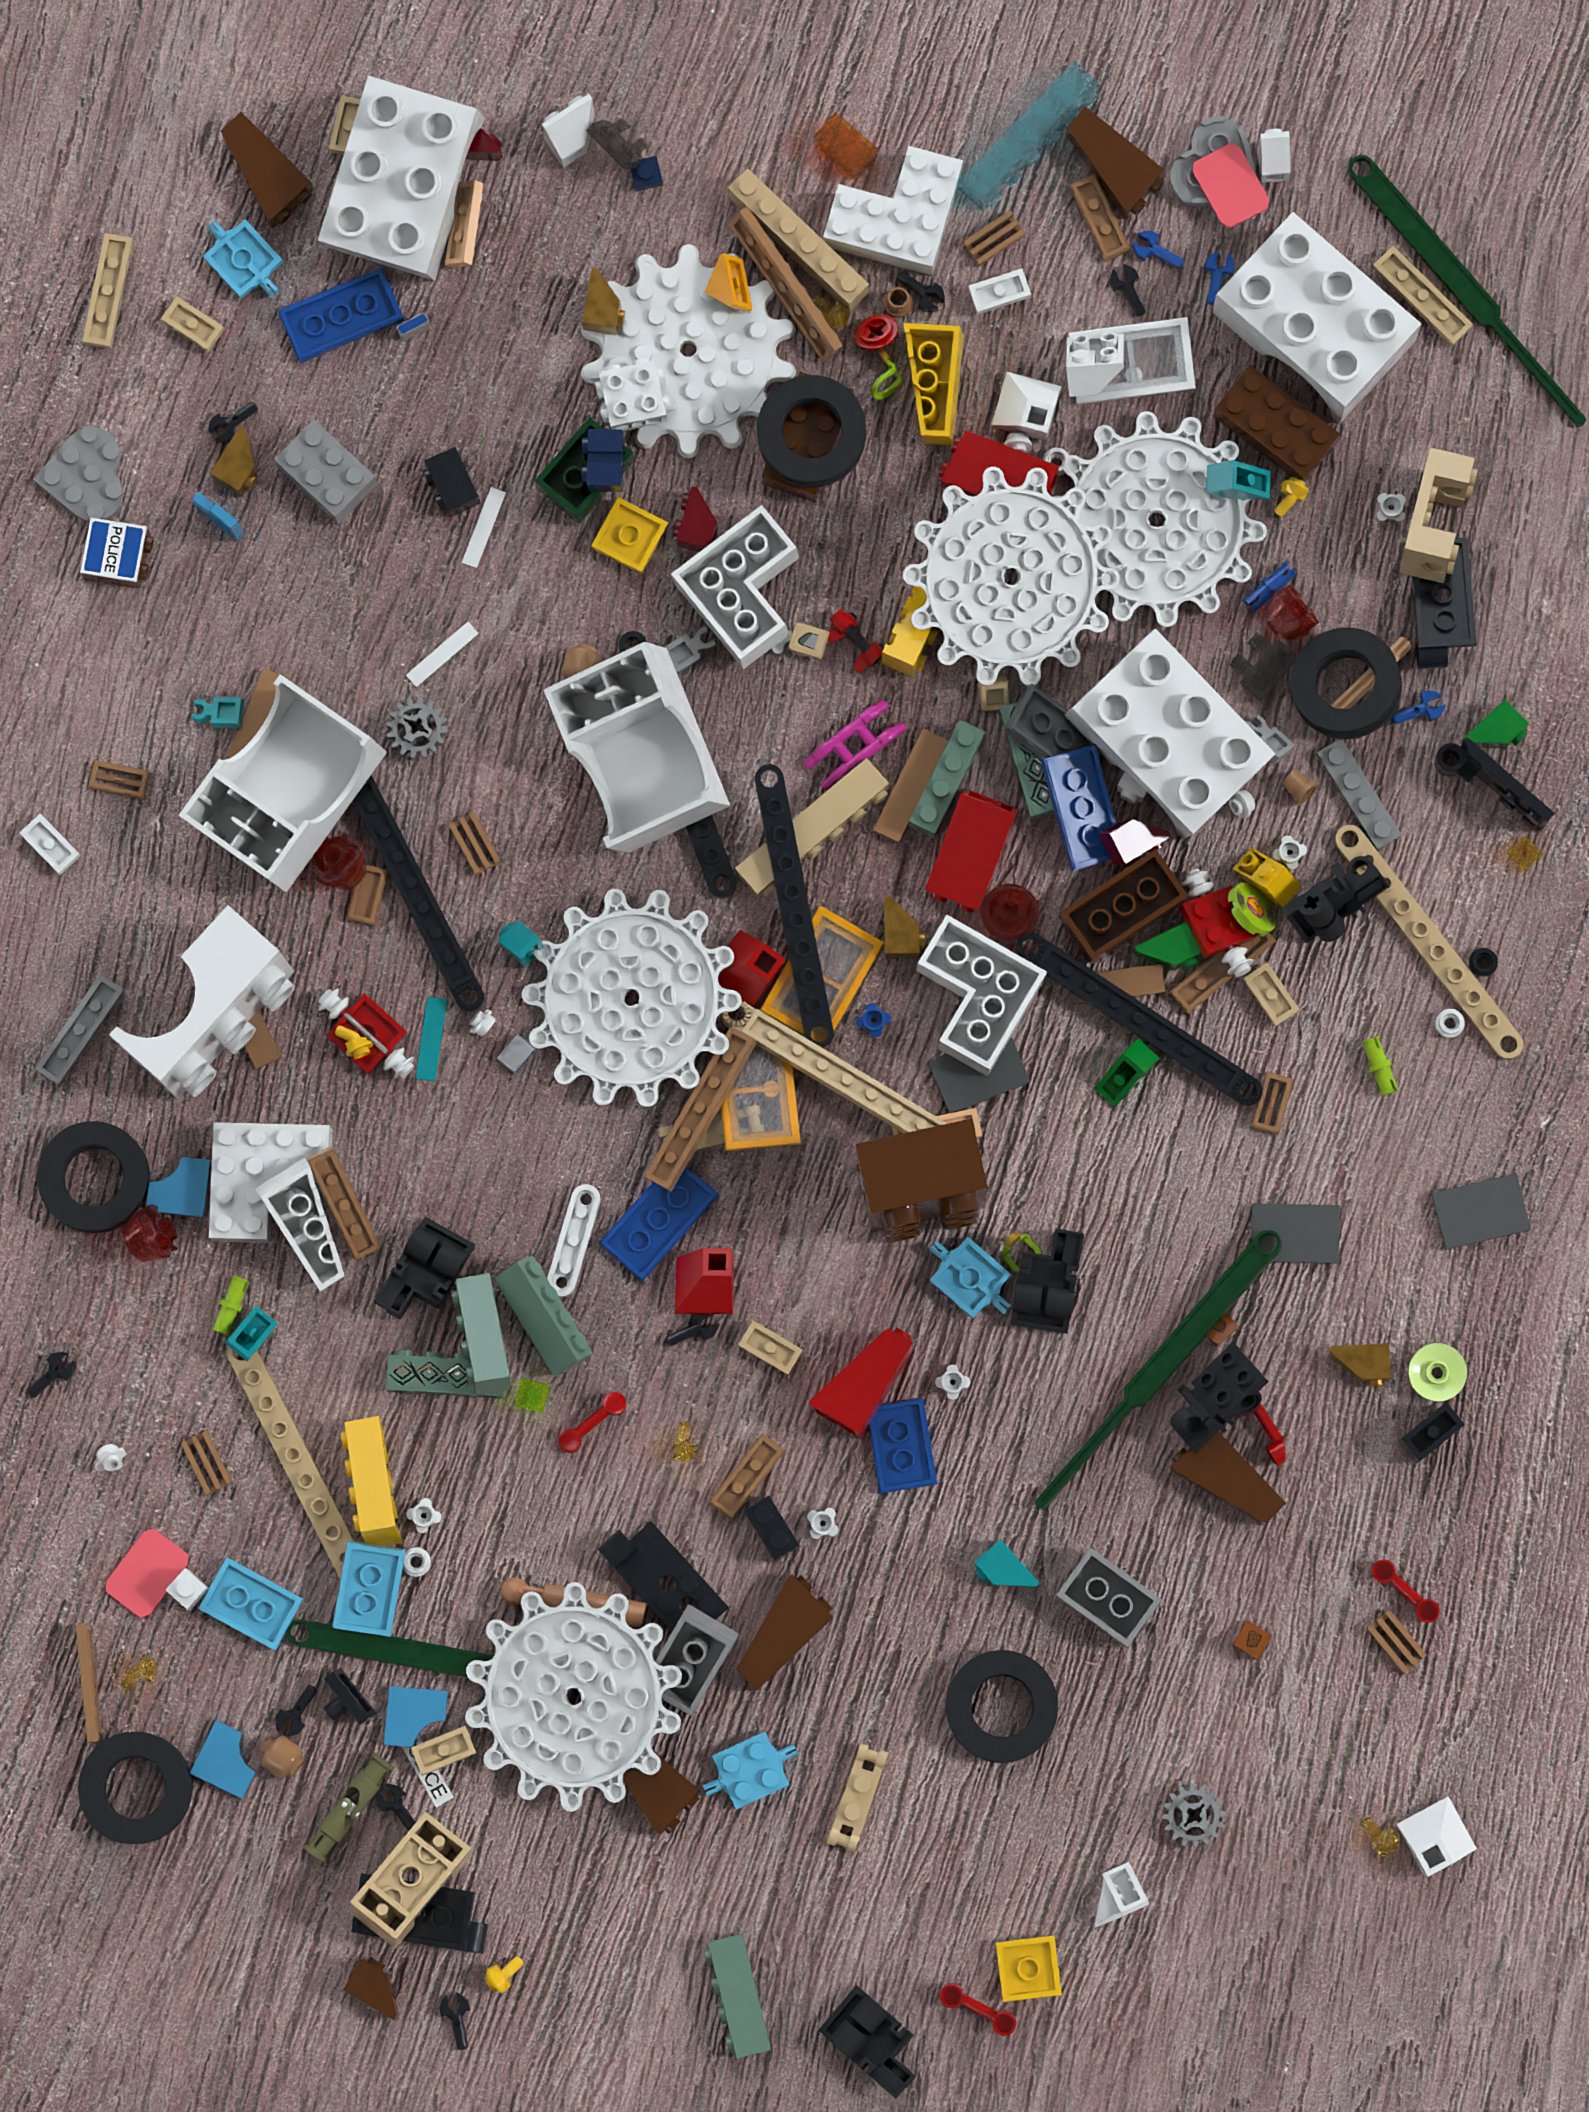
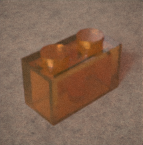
M836 112L813 136L815 152L825 160L829 158L836 164V170L845 178L850 176L856 181L878 157V148Z

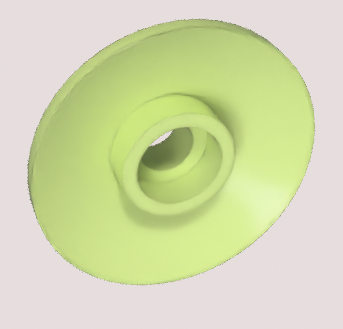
M1433 1343L1422 1347L1412 1357L1408 1370L1409 1380L1414 1390L1423 1398L1437 1402L1446 1401L1456 1396L1464 1387L1467 1379V1366L1464 1358L1455 1348L1443 1343ZM1433 1368H1439L1442 1371L1441 1378L1436 1379L1432 1376Z

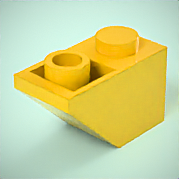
M1250 848L1233 868L1239 876L1250 885L1256 887L1267 899L1282 908L1286 906L1302 887L1285 866L1253 848Z

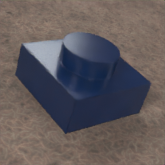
M656 156L629 162L636 192L663 185Z

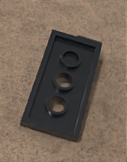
M1467 537L1455 538L1454 544L1459 545L1453 572L1452 574L1446 573L1444 583L1412 576L1418 669L1446 668L1448 666L1447 648L1477 645ZM1441 588L1446 589L1450 592L1451 597L1447 600H1440L1435 596V591Z
M1468 737L1461 746L1455 743H1447L1438 750L1434 759V766L1438 773L1447 777L1458 774L1467 783L1476 775L1501 797L1499 800L1507 809L1511 811L1515 809L1523 816L1521 820L1532 830L1537 828L1541 832L1555 814ZM1448 753L1453 754L1457 759V764L1454 766L1446 765L1443 762L1442 756Z
M651 1521L630 1541L618 1529L598 1548L600 1553L671 1631L674 1630L683 1614L680 1610V1602L686 1597L693 1598L697 1604L696 1609L715 1620L729 1609L728 1605ZM673 1576L676 1579L677 1587L674 1591L667 1593L661 1589L660 1581L663 1577Z
M361 1873L358 1892L372 1875ZM405 1881V1882L408 1883V1884H413V1883H415V1882H411V1881ZM441 1886L422 1909L421 1916L418 1920L414 1921V1927L402 1941L484 1954L489 1924L471 1921L475 1892ZM354 1916L352 1933L380 1937Z

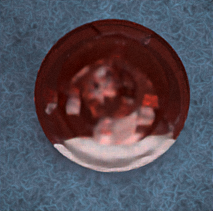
M1290 584L1285 588L1276 589L1263 609L1268 618L1266 623L1275 635L1280 634L1288 642L1312 634V630L1319 623L1311 608L1308 609L1300 598L1301 595Z
M345 833L332 838L326 837L313 855L311 870L315 879L322 885L339 890H348L358 885L366 874L367 865L363 846L356 838Z
M1003 884L995 887L986 895L981 906V918L986 929L993 936L1007 941L1018 940L1020 937L1023 938V934L1028 935V932L1034 929L1039 916L1035 897L1029 890L1017 884Z
M154 1204L145 1208L139 1207L122 1228L123 1238L128 1250L141 1262L169 1258L171 1253L178 1249L173 1243L178 1236L171 1220L168 1217L162 1219L156 1212L158 1211V1206Z

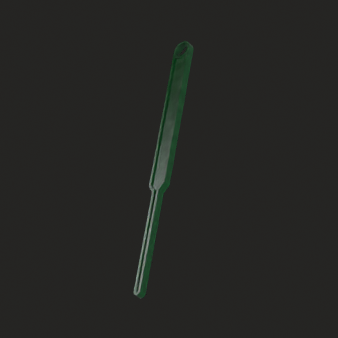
M1365 155L1354 157L1349 164L1348 171L1355 183L1479 326L1492 328L1577 427H1582L1586 422V417L1500 319V307L1373 160ZM1357 161L1367 162L1371 168L1370 173L1363 177L1356 175L1352 169L1353 164Z
M1264 1230L1254 1238L1124 1387V1400L1036 1499L1035 1505L1038 1509L1044 1510L1133 1408L1146 1406L1277 1256L1282 1248V1240L1275 1231ZM1272 1235L1276 1237L1277 1246L1273 1251L1264 1252L1260 1249L1259 1244L1264 1236Z
M302 1619L293 1621L287 1629L289 1641L297 1646L467 1677L466 1668L470 1662L474 1660L489 1661L495 1656L399 1637L335 1629L329 1624ZM303 1623L308 1626L310 1635L306 1641L297 1642L292 1638L291 1630L296 1624Z

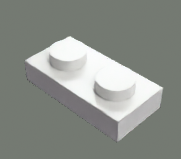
M1022 268L968 286L977 315L1031 298V292Z
M41 814L34 818L20 832V835L59 875L81 856Z

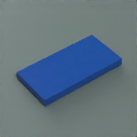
M382 267L278 310L300 364L404 321V317Z
M1096 744L1041 759L1070 871L1111 860L1098 834L1117 822Z
M686 1166L672 1192L652 1182L599 1244L643 1282L717 1199L719 1194Z

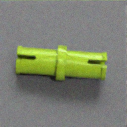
M1379 1036L1361 1042L1371 1065L1369 1067L1370 1073L1374 1072L1381 1095L1385 1096L1398 1091L1399 1087H1397L1390 1068L1392 1063L1385 1056Z
M234 1275L231 1277L232 1279L225 1298L220 1300L219 1304L222 1306L212 1330L230 1336L237 1312L242 1310L243 1306H240L250 1282Z

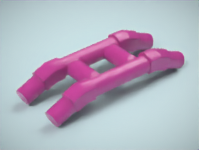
M880 700L864 710L857 718L821 744L803 761L805 767L811 770L834 750L844 762L821 783L825 791L829 790L863 760L869 759L881 748L906 731V726L901 721L882 732L877 738L867 729L865 725L889 708L885 700ZM857 733L867 746L853 756L844 746L843 742Z

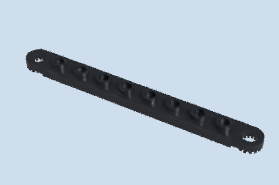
M637 631L625 633L619 640L620 653L626 651L625 643L633 638L643 643L647 642L646 638ZM707 816L686 826L709 891L716 898L725 899L730 897L736 890L737 882L713 816ZM717 877H727L731 882L729 889L718 891L714 887V881Z
M766 764L756 771L754 781L805 1038L824 1048L832 1042L834 1030L784 776L779 767L773 764ZM772 771L776 774L777 782L773 787H766L762 784L761 775L763 772ZM815 1026H822L827 1030V1037L823 1042H816L812 1039L811 1031Z
M370 775L353 799V803L457 1005L467 1012L476 1011L484 1003V992L372 775ZM468 989H473L478 994L477 1001L472 1005L465 1004L461 999L463 992Z
M1028 932L1018 939L1016 943L1017 955L1047 971V977L1239 1104L1251 1106L1260 1100L1263 1094L1261 1083L1204 1043L1040 935ZM1029 939L1036 941L1039 947L1038 952L1034 955L1024 953L1022 949L1024 941ZM1250 1083L1255 1087L1256 1094L1252 1099H1246L1241 1096L1240 1087L1242 1084Z

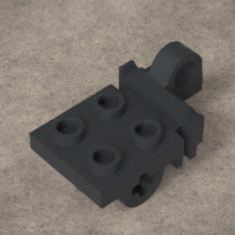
M1358 856L1352 859L1347 866V875L1340 865L1335 863L1330 867L1336 875L1334 879L1327 877L1323 881L1317 882L1310 890L1292 899L1286 906L1281 908L1305 943H1308L1316 936H1319L1325 942L1336 941L1345 930V924L1342 919L1349 914L1356 919V912L1359 910L1362 914L1366 912L1362 905L1390 887L1376 866L1367 857ZM1363 865L1367 866V870L1363 874L1355 875L1357 868Z
M424 1217L419 1227L411 1234L400 1259L396 1261L397 1269L392 1268L391 1274L374 1300V1303L387 1310V1313L399 1320L406 1313L413 1296L440 1309L443 1304L444 1295L448 1294L455 1279L473 1252L475 1244L433 1220Z
M1055 1228L1051 1256L1022 1251L1020 1262L1028 1263V1267H1019L1010 1321L1011 1325L1068 1334L1077 1275H1071L1070 1270L1078 1272L1084 1233Z
M1232 1342L1191 1382L1195 1387L1192 1391L1184 1384L1177 1389L1191 1407L1177 1410L1171 1417L1170 1425L1192 1451L1197 1453L1219 1430L1225 1433L1227 1429L1223 1425L1227 1422L1232 1426L1234 1424L1232 1418L1237 1413L1247 1415L1255 1411L1262 1401V1395L1259 1391L1269 1381L1241 1349Z
M856 1985L818 2031L862 2070L870 2065L865 2073L895 2099L916 2078L908 2068L895 2058L914 2034L905 2027L898 2032L897 2030L902 2024Z

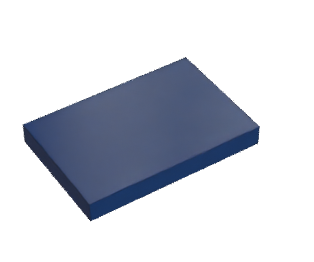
M923 1398L882 1404L869 1424L880 1494L937 1485Z

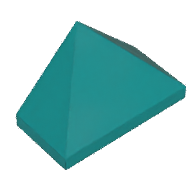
M255 1306L227 1339L225 1344L248 1362L278 1323L259 1307Z

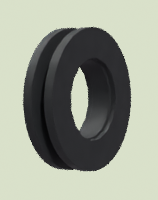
M819 375L795 377L776 387L764 401L757 421L758 445L768 467L786 482L811 488L827 486L845 477L860 460L866 442L864 412L855 395L838 381ZM816 404L826 407L835 414L841 425V435L838 444L830 453L820 458L808 459L796 455L787 447L782 437V428L785 419L793 410L802 405Z
M1345 627L1323 632L1310 640L1302 648L1292 666L1290 687L1299 714L1312 729L1331 738L1355 739L1373 733L1391 718L1400 701L1402 679L1396 658L1382 639L1362 629ZM1343 658H1356L1367 663L1375 674L1374 689L1369 698L1359 706L1349 709L1334 708L1326 704L1317 691L1318 678L1323 669L1333 661Z
M99 1121L77 1123L59 1132L44 1149L37 1171L39 1193L47 1209L66 1226L85 1233L109 1232L128 1223L142 1208L147 1198L150 1182L149 1164L139 1144L121 1128ZM98 1148L107 1150L116 1156L122 1167L123 1179L121 1188L113 1199L103 1205L91 1207L79 1204L72 1199L66 1189L65 1174L67 1166L74 1156L84 1150Z
M995 1650L974 1657L958 1671L948 1690L946 1713L952 1733L968 1752L986 1761L1008 1763L1028 1757L1047 1741L1056 1724L1058 1698L1050 1676L1039 1663L1015 1651ZM997 1676L1012 1677L1021 1682L1030 1693L1033 1704L1031 1718L1026 1727L1017 1734L1008 1737L992 1736L983 1731L974 1720L971 1709L973 1695L978 1686L987 1679Z
M134 1731L114 1735L94 1748L83 1764L78 1781L80 1805L89 1823L103 1836L125 1844L150 1843L172 1832L185 1817L191 1803L193 1791L190 1769L181 1752L173 1744L160 1736ZM132 1757L144 1758L153 1762L161 1771L165 1782L164 1797L159 1807L150 1815L139 1819L127 1818L117 1813L110 1805L106 1794L107 1779L112 1769L121 1761Z

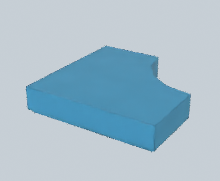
M200 492L194 495L192 498L194 506L234 541H238L244 535L238 521L221 506L211 502Z
M181 1157L178 1168L171 1176L161 1181L149 1182L145 1211L204 1218L211 1160Z
M389 1686L384 1745L414 1747L416 1738L424 1727L433 1722L446 1721L448 1691Z
M215 1720L190 1774L244 1799L256 1772L247 1766L241 1755L240 1743L243 1733Z

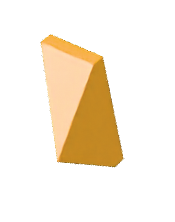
M725 253L721 254L704 293L730 307L746 312L752 311L743 259Z

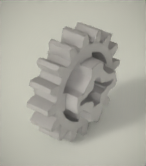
M419 697L418 702L413 704L411 698H407V706L404 707L401 703H398L399 712L391 711L389 713L394 721L386 722L387 728L393 730L387 734L388 740L395 739L392 743V748L395 750L401 747L400 754L402 757H405L409 752L411 753L412 760H416L418 754H422L425 760L427 759L428 751L435 755L438 753L435 747L437 744L445 745V741L441 736L448 735L449 731L446 728H442V726L448 724L447 718H439L443 713L441 707L433 710L434 701L431 700L427 705H424L423 698ZM419 711L418 714L411 716L407 715L410 712ZM431 717L436 722V732L429 728L428 724L431 721ZM421 723L425 732L417 731L413 734L411 726L417 727ZM399 725L406 730L403 741L399 736ZM428 742L423 746L416 747L417 743Z
M1193 1783L1189 1784V1791H1185L1182 1786H1179L1178 1796L1173 1793L1168 1795L1172 1803H1163V1807L1168 1809V1814L1162 1815L1161 1819L1169 1820V1824L1164 1829L1165 1831L1171 1829L1174 1831L1171 1837L1172 1840L1181 1837L1182 1846H1185L1188 1840L1192 1841L1194 1848L1198 1847V1840H1202L1205 1845H1208L1209 1835L1215 1838L1219 1836L1215 1828H1224V1824L1219 1821V1817L1225 1816L1226 1812L1218 1811V1807L1223 1804V1801L1215 1802L1213 1798L1216 1792L1212 1791L1206 1794L1205 1785H1202L1199 1791L1195 1790ZM1190 1795L1202 1797L1197 1803L1189 1804L1183 1799ZM1203 1805L1198 1814L1200 1821H1192L1184 1826L1189 1817L1186 1811L1188 1809L1195 1810ZM1211 1806L1213 1811L1212 1824L1206 1819V1809ZM1175 1807L1181 1812V1822L1178 1825L1174 1821ZM1192 1827H1198L1204 1832L1196 1836L1185 1834Z

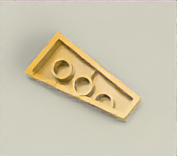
M904 323L921 436L925 444L952 446L956 423L964 339L963 332L960 326Z
M913 586L912 597H908L900 616L902 619L900 623L896 622L891 632L890 645L886 644L882 651L883 665L911 677H914L916 670L920 672L923 670L928 656L924 655V652L928 645H934L939 630L935 629L936 627L920 630L915 628L911 622L913 612L922 607L926 602V592L919 586Z
M379 1416L344 1422L346 1432L341 1433L343 1449H348L350 1458L345 1460L347 1476L353 1478L354 1487H349L351 1504L357 1505L358 1514L353 1515L355 1531L361 1532L365 1543L381 1546L402 1543V1538L395 1523V1519H398L394 1497L391 1496L393 1485L390 1470L386 1465L389 1464L381 1420Z

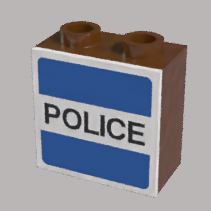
M90 518L80 571L81 575L85 580L141 588L142 581L147 580L149 565L145 564L147 553L152 552L154 537L150 536L151 533L147 526Z

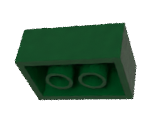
M591 417L586 420L534 480L536 489L578 524L586 518L607 493L588 492L587 483H582V466H587L588 455H582V439L588 438V429H604ZM623 445L624 474L635 461L634 453L625 445Z

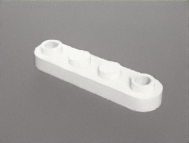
M589 1184L576 1187L571 1195L547 1277L551 1286L557 1291L558 1297L561 1298L571 1295L576 1288L601 1202L598 1190ZM582 1196H591V1203L588 1205L582 1204ZM565 1278L567 1280L566 1287H557V1280Z

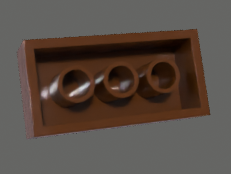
M1252 365L1248 366L1215 407L1213 414L1215 419L1289 476L1301 479L1304 482L1308 480L1325 459L1340 437L1339 432Z
M800 371L798 377L810 374ZM848 388L854 394V389ZM816 404L802 405L793 410L785 419L782 428V437L787 447L796 455L808 459L820 458L830 453L837 445L841 435V425L835 414L826 407ZM767 464L765 465L762 474L763 485L816 503L821 487L811 488L793 485L778 477Z
M1155 849L1061 911L1059 919L1092 965L1187 902L1188 895L1159 852Z

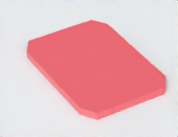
M1229 143L1193 163V175L1222 225L1231 229L1268 209L1269 197L1239 146Z
M154 1528L144 1531L107 1579L106 1592L138 1617L142 1618L151 1615L167 1594V1587L188 1566L189 1554Z

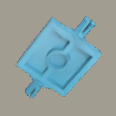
M246 219L228 231H225L216 220L212 221V225L209 224L207 226V229L217 240L214 246L203 255V258L240 299H243L249 292L259 286L263 288L270 298L275 296L274 293L277 294L279 292V289L270 281L269 277L284 262Z
M969 1237L951 1252L938 1241L929 1249L942 1260L939 1270L929 1281L972 1319L975 1318L982 1308L990 1304L995 1306L1003 1315L1007 1312L1006 1309L1009 1310L1012 1306L999 1295L1001 1287L1011 1277V1274Z
M763 1731L713 1754L712 1758L718 1769V1779L703 1785L704 1790H707L706 1794L709 1796L724 1789L731 1797L737 1810L789 1786L790 1784L783 1771V1761L798 1755V1752L794 1750L796 1749L794 1744L777 1751L770 1743L766 1732Z

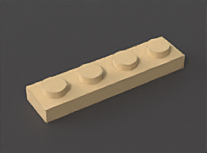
M104 234L82 339L85 345L107 349L112 348L134 243L131 237Z
M1394 246L1373 264L1372 268L1452 347L1473 327L1474 324Z

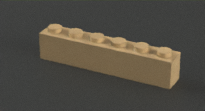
M748 168L728 187L729 198L741 210L748 207L759 220L765 233L849 313L869 294V283Z
M868 758L863 760L792 820L800 862L806 858L809 860L815 858L823 850L821 845L827 840L835 841L844 833L843 827L850 821L853 824L858 822L867 813L864 809L872 803L875 805L879 804L888 796L886 791L889 789V783ZM765 842L735 868L736 874L757 898L762 895L768 897L776 890L767 844Z

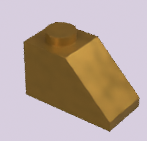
M591 268L582 318L583 330L617 335L618 327L624 326L626 311L621 310L619 298L598 269Z
M242 426L239 427L210 472L214 481L241 497L245 491L250 492L257 481V477H255L257 471L249 436L246 429Z
M884 896L885 958H919L920 950H925V932H919V924L890 896Z
M1389 1343L1330 1346L1328 1348L1329 1355L1359 1382H1367V1387L1384 1386V1381L1391 1379Z

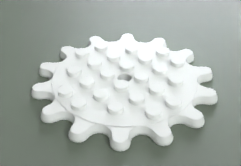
M683 245L679 249L676 264L670 268L660 267L653 256L642 254L635 261L638 280L634 285L624 287L615 281H607L621 302V310L626 311L624 326L618 327L617 335L587 331L581 327L583 337L589 341L596 342L601 348L599 358L594 362L585 364L581 370V376L585 382L594 384L600 381L599 372L604 371V368L607 366L620 365L625 367L632 365L633 361L639 359L655 360L656 369L662 368L665 385L660 387L662 396L668 395L671 412L666 413L667 422L638 428L635 434L637 446L642 449H649L660 436L671 435L678 443L679 454L689 459L697 455L700 440L705 435L713 434L721 440L725 447L730 449L737 448L742 442V435L739 430L741 419L750 415L758 418L760 409L767 398L766 391L768 386L773 382L784 383L796 375L794 365L781 360L776 354L778 344L792 338L796 332V326L790 319L777 320L767 314V304L776 295L767 280H762L754 286H748L753 309L750 312L730 307L704 293L715 267L707 268L701 264L699 251L694 245ZM733 253L728 254V255H731V256L740 258V257H739L738 255H736V254H733ZM684 343L696 346V353L693 356L685 357L681 354L680 349ZM605 403L601 406V409L606 408Z
M1145 411L1140 413L1136 419L1135 433L1126 438L1117 435L1112 427L1101 425L1094 432V439L1099 448L1096 457L1091 460H1084L1076 455L1068 456V465L1063 469L1074 481V488L1083 490L1086 495V502L1079 513L1081 523L1087 527L1106 524L1112 531L1111 540L1098 550L1097 561L1103 567L1114 568L1120 575L1119 584L1115 588L1104 589L1109 591L1114 597L1112 614L1118 621H1128L1137 607L1148 605L1154 609L1157 622L1161 626L1171 627L1176 623L1178 607L1184 601H1193L1203 612L1214 613L1220 606V600L1215 590L1218 581L1228 578L1237 583H1245L1251 578V567L1241 559L1239 551L1241 546L1247 542L1262 541L1266 537L1267 528L1262 522L1247 517L1245 506L1252 499H1227L1206 493L1207 465L1235 460L1239 454V448L1236 443L1229 440L1222 442L1215 448L1204 447L1200 442L1202 426L1195 417L1185 418L1176 432L1165 433L1160 430L1154 413ZM1153 513L1163 515L1165 519L1163 526H1151L1148 520L1149 516Z
M989 467L983 473L982 491L973 497L966 495L958 486H948L942 494V499L948 508L946 520L939 524L922 520L914 527V535L927 546L928 556L922 563L908 565L903 570V579L908 585L922 587L927 596L925 604L913 612L911 622L915 628L920 630L930 627H938L942 630L944 641L937 653L938 660L942 664L952 665L963 655H970L975 658L977 662L976 678L983 685L993 684L997 679L1000 669L1008 665L1017 669L1023 684L1028 686L1032 683L1035 685L1041 678V662L1049 656L1058 658L1064 666L1073 667L1079 663L1081 658L1075 644L1077 633L1083 629H1089L1097 633L1103 632L1109 624L1107 615L1096 607L1095 597L1101 590L1115 588L1120 581V575L1117 570L1103 567L1097 561V552L1101 546L1111 540L1112 531L1106 524L1087 527L1081 523L1079 513L1086 502V495L1083 490L1072 488L1060 498L1051 497L1046 488L1047 473L1041 468L1031 469L1021 486L1011 487L1006 483L1000 468ZM1014 568L1018 573L1017 581L1008 585L1004 582V574L1006 569Z
M611 889L604 897L605 909L599 917H588L578 907L568 908L564 913V922L569 929L567 940L561 944L542 941L544 947L540 951L535 946L536 952L534 955L547 966L548 974L543 982L528 984L522 991L524 1002L541 1007L545 1013L544 1022L531 1031L529 1042L537 1049L554 1046L560 1050L562 1059L554 1072L555 1079L560 1084H570L580 1075L590 1076L594 1082L593 1099L597 1104L604 1106L610 1104L617 1090L628 1086L634 1089L638 1102L642 1106L651 1107L658 1101V1086L662 1080L674 1078L683 1088L692 1089L698 1085L700 1080L699 1073L694 1066L695 1057L703 1051L722 1055L728 1050L729 1040L717 1030L715 1024L717 1017L721 1013L736 1011L741 1006L742 999L740 994L734 990L722 988L718 982L719 973L733 963L734 953L726 946L709 949L702 944L701 936L709 922L708 916L704 912L696 910L683 920L673 919L668 910L670 898L665 891H653L644 907L633 909L627 904L625 894L621 890ZM632 990L639 993V1003L628 1006L625 1003L626 994Z
M577 1582L566 1586L564 1599L557 1607L547 1606L538 1593L527 1592L521 1598L524 1618L519 1625L509 1626L499 1619L488 1623L486 1634L496 1646L495 1656L489 1661L474 1660L466 1668L467 1677L471 1681L482 1685L486 1695L481 1704L467 1710L465 1720L470 1727H485L494 1734V1744L485 1753L484 1763L491 1770H498L507 1764L517 1766L521 1772L518 1793L525 1800L536 1798L544 1786L552 1785L559 1790L561 1805L566 1811L578 1810L582 1805L584 1791L591 1786L600 1788L608 1801L613 1803L620 1802L626 1794L623 1783V1775L626 1770L637 1768L647 1775L656 1774L660 1770L661 1760L651 1748V1741L654 1735L661 1732L672 1734L677 1732L681 1726L679 1715L667 1710L663 1706L661 1699L665 1690L675 1687L681 1682L682 1673L674 1665H658L652 1656L653 1649L663 1638V1630L655 1623H649L641 1629L629 1627L625 1619L629 1601L623 1594H613L603 1607L597 1609L587 1603L585 1588ZM572 1688H577L581 1694V1702L577 1705L571 1704L567 1698L568 1692Z

